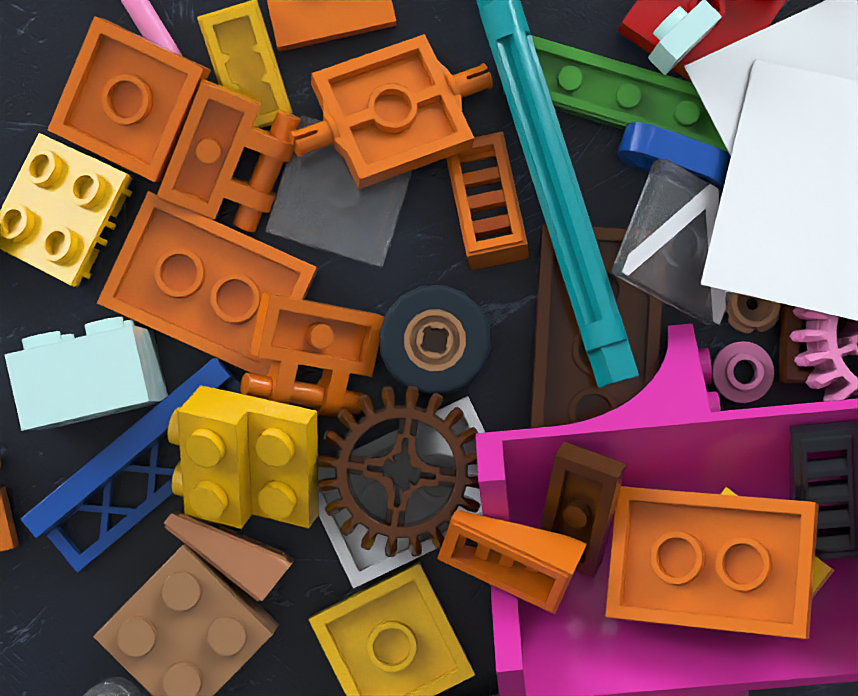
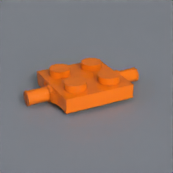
M425 34L311 73V86L323 110V121L296 131H290L289 135L292 146L295 148L297 156L301 157L306 153L333 145L335 150L344 157L358 190L472 149L474 136L462 113L461 98L486 89H492L493 80L491 73L487 72V65L482 63L477 67L452 75L437 60Z

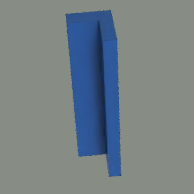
M213 358L20 520L35 538L47 535L77 573L82 571L174 494L172 492V478L157 490L158 474L173 475L175 468L159 467L161 441L168 436V424L174 410L177 407H181L200 385L220 390L228 387L231 392L241 394V381L223 360ZM151 450L150 466L134 464ZM125 471L149 473L147 499L137 508L112 506L115 479ZM104 489L102 505L88 503ZM77 511L102 513L99 539L82 553L60 525ZM111 514L127 515L110 529Z

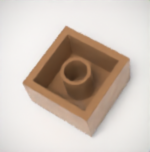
M184 544L93 637L152 696H214L274 634L280 624L248 593Z

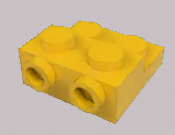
M202 385L197 388L181 407H177L174 410L168 424V440L171 444L180 446L181 460L176 465L172 476V492L183 497L186 515L242 529L251 515L305 528L311 527L319 515L318 465L316 463L318 457L316 410Z

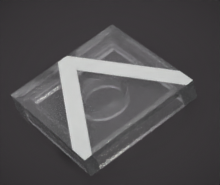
M666 158L655 160L614 262L611 274L706 325H719L731 292L700 284L723 191Z

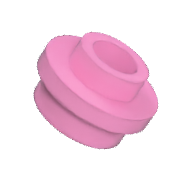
M745 341L731 343L721 349L712 363L713 384L717 391L730 401L748 403L758 400L767 393L772 385L774 378L773 362L768 353L757 344ZM741 360L749 362L754 369L753 378L747 384L739 383L734 377V367Z

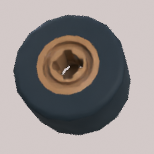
M445 285L420 286L401 295L386 312L379 331L380 355L389 374L405 389H408L409 386L417 387L419 394L430 397L434 393L448 396L469 386L484 369L491 349L490 327L480 306L464 292Z

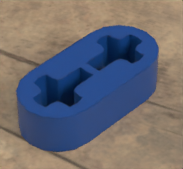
M641 122L627 124L617 152V156L621 161L634 168L702 191L711 184L718 188L719 194L723 192L731 155L722 149L664 128Z

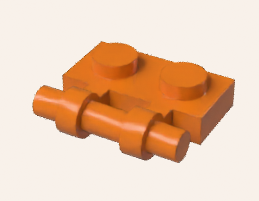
M202 78L157 197L214 220L223 198L240 204L233 224L243 230L255 232L263 212L269 213L277 196L272 190L283 163L291 162L295 148L292 146L289 132L297 130L301 119L288 112L278 110L270 131L262 130L253 126L261 102ZM244 146L261 153L250 181H243L233 177Z
M262 292L249 353L259 358L271 359V367L266 376L245 373L241 380L240 393L279 403L313 408V410L317 411L318 416L336 418L340 411L344 409L353 415H359L362 409L359 407L358 398L363 393L346 389L349 375L352 373L372 377L380 343L379 331L385 317L376 313ZM298 364L323 368L322 377L318 383L295 381Z

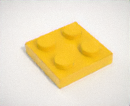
M420 561L311 615L308 619L346 696H435L475 676V671Z

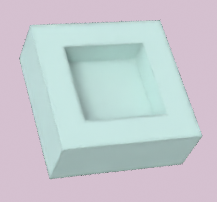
M702 0L689 13L679 6L653 32L660 41L648 59L666 75L712 30L722 16L706 0Z

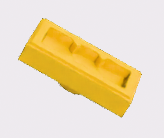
M250 0L198 16L197 19L218 84L261 102L253 126L260 129L271 126L278 110L293 114L258 0Z

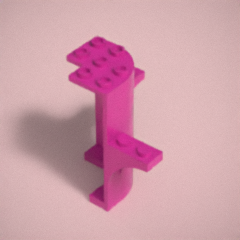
M693 323L668 326L667 352L659 371L640 393L618 408L595 418L573 424L476 433L478 481L482 513L486 517L540 529L555 455L564 441L625 463L622 487L721 494L727 487L738 496L789 500L790 426L856 420L858 424V399L721 411L718 392H707L705 386L712 384V367L708 347H697ZM841 450L807 453V460L841 457ZM841 476L808 479V482L839 480ZM840 502L821 503L819 507L840 505ZM614 516L603 561L596 575L592 578L575 571L555 614L491 585L499 696H749L748 690L858 681V556L821 559L835 571L812 599L809 639L605 617Z

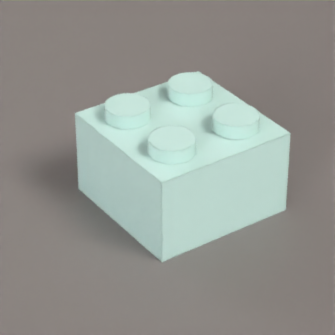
M114 317L85 324L86 336L75 338L74 334L61 335L60 331L22 339L24 350L4 354L21 431L52 429L159 404L168 396L154 331L135 326L134 320L123 321V317Z

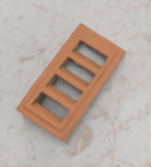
M182 510L171 513L164 522L165 528L256 601H263L295 561V558L291 557L289 553L215 522L188 516Z

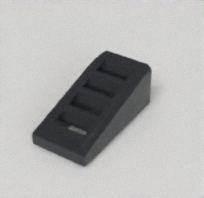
M856 420L790 426L789 500L816 502L817 504L840 502V505L819 507L815 555L820 559L858 556V424ZM841 450V457L807 460V453ZM841 476L839 480L808 482V479Z

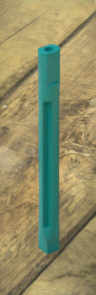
M476 0L598 389L637 377L639 373L624 324L616 304L521 1Z

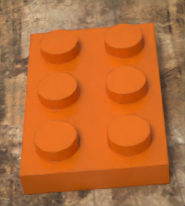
M148 191L97 304L245 371L266 376L270 371L272 360L259 358L249 353L262 292L304 300L318 268L201 214L160 199L156 194Z
M621 486L614 515L605 617L809 639L819 504L808 501Z

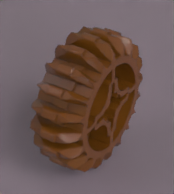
M409 386L407 389L406 405H395V393L392 387H384L382 389V399L385 407L375 410L372 400L368 395L360 396L358 398L359 407L366 416L359 421L349 411L341 410L338 418L350 431L345 437L336 431H326L323 439L327 443L339 447V452L337 456L321 454L317 457L316 462L318 466L323 468H335V477L324 478L317 482L318 491L328 492L338 489L340 495L339 499L331 501L325 507L327 515H335L346 508L352 516L343 523L340 532L344 536H348L359 523L366 527L368 530L361 541V548L365 550L371 549L377 534L387 536L385 555L388 557L396 556L398 538H409L411 555L413 557L420 556L422 554V544L419 536L429 533L435 547L440 549L445 537L439 526L445 522L450 524L451 518L458 506L474 513L478 512L480 508V503L477 500L464 495L467 486L479 489L478 475L468 474V465L477 464V451L466 454L463 444L476 439L477 429L471 427L457 435L452 426L462 418L463 411L459 407H455L444 420L435 414L443 400V397L438 393L432 395L427 409L416 407L419 392L418 388ZM399 418L396 442L390 453L376 457L352 455L357 442L367 430L379 422ZM418 421L428 424L443 436L452 451L455 469L433 465L419 457L416 450ZM408 438L407 455H410V466L420 468V472L432 473L436 476L420 475L416 483L409 479L410 487L403 488L401 502L397 504L395 502L397 487L394 486V476L384 474V470L371 469L369 465L384 467L388 459L395 463L394 455L401 454L403 439ZM350 474L362 475L363 477L377 480L384 486L388 499L386 520L371 513L359 501L353 490ZM427 486L452 488L445 502L435 512L423 519L404 523L407 502L415 490Z

